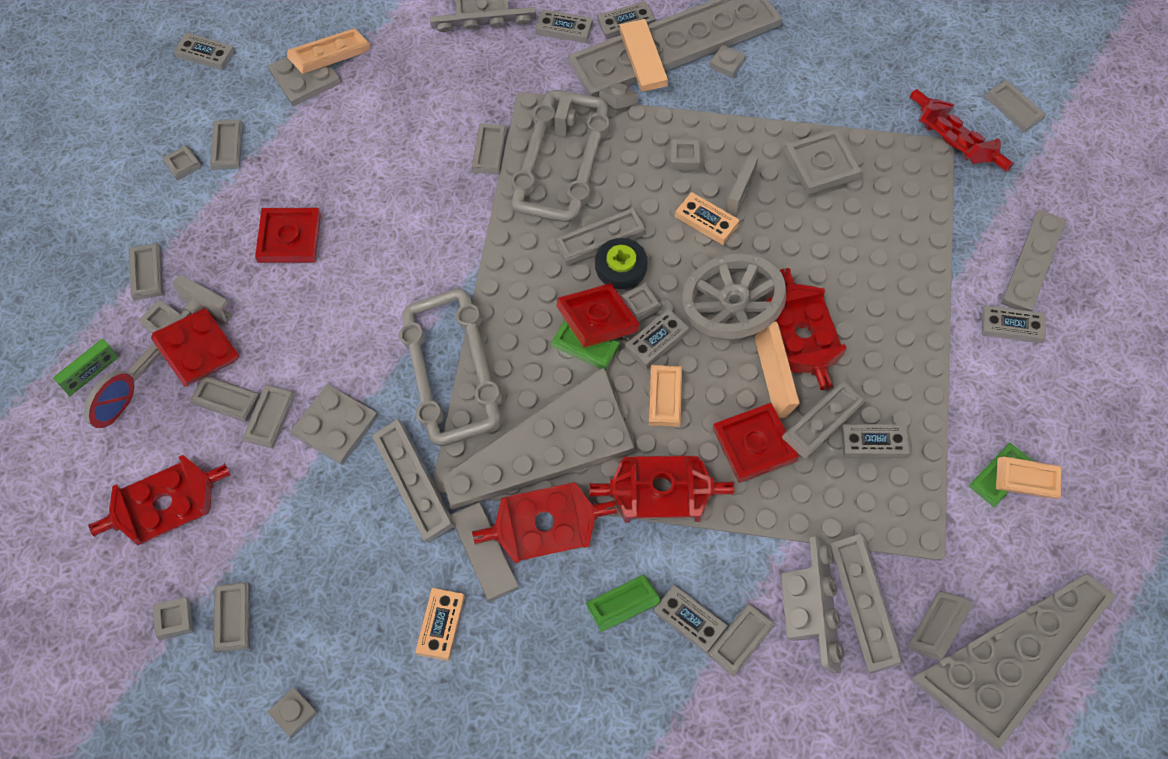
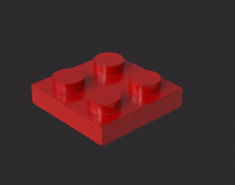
M262 208L255 252L257 262L315 263L321 219L319 208Z
M611 283L557 298L556 307L583 348L638 332L639 322Z
M206 308L157 330L151 335L152 341L184 387L232 364L239 358V354Z
M772 403L713 424V431L738 483L797 462L798 460L797 452L782 439L786 430Z

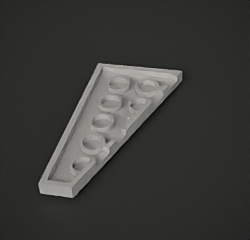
M604 368L443 475L442 480L451 510L634 453L633 443Z
M1085 574L1041 602L1029 607L1021 614L972 641L952 655L945 657L942 661L913 676L911 681L997 751L1004 745L1116 595L1090 575Z

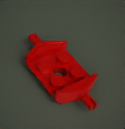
M915 89L911 93L909 98L921 106L920 110L922 112L918 122L923 123L928 131L935 130L950 146L961 150L965 160H970L972 164L993 162L1004 172H1008L1014 165V162L1001 154L1000 139L996 138L995 140L984 142L985 138L976 131H969L963 126L964 122L959 117L949 114L954 104L928 98L919 89Z
M783 268L779 271L785 281L786 302L781 314L774 322H777L779 325L790 370L794 373H811V375H816L820 390H825V387L826 390L830 389L833 383L830 380L827 369L844 356L847 347L845 344L841 345L824 301L825 289L796 284L790 268L785 270ZM773 296L766 300V302H771ZM798 328H805L810 331L811 336L801 338L795 331Z
M181 455L179 456L180 463L124 488H121L118 484L113 485L109 506L110 514L103 519L88 524L89 530L94 537L112 528L115 531L120 530L138 546L208 514L211 508V489L214 488L212 483L231 476L229 469L224 463V465L203 472L188 458ZM163 496L171 497L172 502L167 509L156 510L155 506L158 499Z
M698 456L623 457L614 478L610 479V484L590 483V497L610 496V498H613L625 523H630V518L695 517V522H700L710 497L714 496V494L734 495V482H714L713 478H710L703 461ZM659 478H664L670 482L671 487L667 491H658L654 488L653 482Z
M575 482L502 497L496 522L492 525V528L472 531L473 537L483 535L482 537L474 538V544L492 540L499 541L514 563L580 547L586 548L589 547L594 522L598 519L597 517L617 514V508L606 509L614 507L616 504L614 500L596 505L590 503ZM542 512L550 513L554 519L552 527L546 531L539 530L535 526V518Z

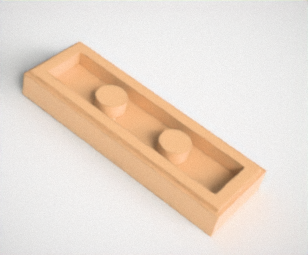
M646 19L620 24V34L641 92L668 86V78Z
M354 28L289 49L287 51V58L304 74L363 54L370 49V43Z
M773 322L770 326L758 332L754 338L771 403L778 417L786 418L800 403L779 325L777 322Z

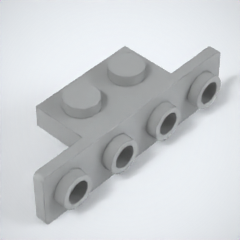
M455 0L456 14L430 17V24L432 28H437L439 32L451 31L453 26H463L464 29H476L479 27V24L489 23L491 27H500L505 25V21H515L516 24H528L531 22V19H536L535 7L509 9L508 0Z
M817 535L810 536L812 568L781 573L786 635L790 641L819 637L822 668L833 674L841 673L840 663L843 662L844 656L842 646L838 642L837 637L840 618L837 610L834 608L833 596L836 595L837 588L830 569V564L833 563V552L830 545Z

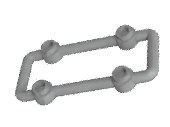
M553 90L545 95L542 104L537 105L533 109L535 128L522 169L515 172L511 178L514 191L512 205L517 212L560 221H571L578 216L580 207L588 203L590 199V187L587 183L599 141L609 132L608 104L604 99ZM560 96L572 97V104L597 108L596 114L591 115L587 119V131L590 136L577 180L570 183L567 187V199L570 202L568 210L523 202L524 197L530 195L534 190L533 168L545 130L549 129L555 122L553 104L554 101L559 102Z
M457 288L409 304L402 313L404 326L399 332V339L410 351L421 404L416 410V417L427 428L430 441L435 445L444 446L494 429L500 421L498 405L502 400V393L497 384L491 381L478 330L482 322V315L477 306L472 304L468 292ZM459 300L460 308L456 312V320L467 332L479 380V385L475 390V398L483 408H486L488 417L440 433L439 425L443 420L444 414L440 406L432 398L421 349L426 335L420 325L415 323L414 315Z

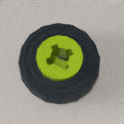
M615 238L607 241L599 248L595 256V270L599 279L605 285L611 283L615 289H628L636 286L643 280L647 272L648 257L644 248L636 241L628 238Z

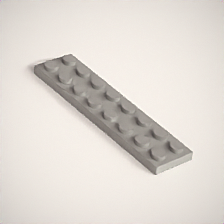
M711 0L648 24L663 68L665 71L714 53L723 45L729 47L781 26L782 18L769 0ZM621 35L568 55V63L588 96L599 97L600 89L609 88L615 83L630 86L638 82Z

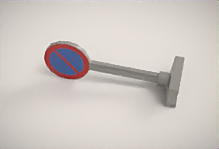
M181 274L172 282L179 299L187 303L182 308L183 312L172 323L204 308L209 311L214 319L223 324H226L233 316L232 313L224 310L228 305V301ZM154 342L127 372L117 370L111 372L95 385L85 403L84 416L87 423L95 428H105L113 424L133 397L135 381L161 355Z

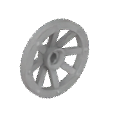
M729 254L706 262L691 274L682 292L685 315L691 325L703 334L720 339L744 338L764 330L779 317L786 302L785 281L779 269L770 261L751 254ZM729 269H747L741 283L733 284ZM719 272L724 284V288L721 291L705 282L708 278ZM757 272L769 279L749 292ZM774 289V296L771 302H755V300ZM699 290L718 302H694V299ZM703 312H720L712 320H708L700 314ZM748 312H762L750 320L746 316ZM729 318L737 319L739 322L724 324Z

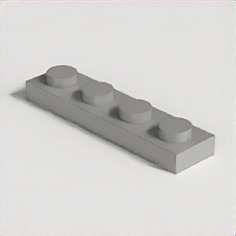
M1038 209L1001 302L1002 305L1013 309L1033 311L1067 219Z
M396 419L373 434L372 437L423 540L430 543L455 527L456 525L404 423Z
M860 533L830 543L868 672L873 674L903 665L904 661L865 536Z

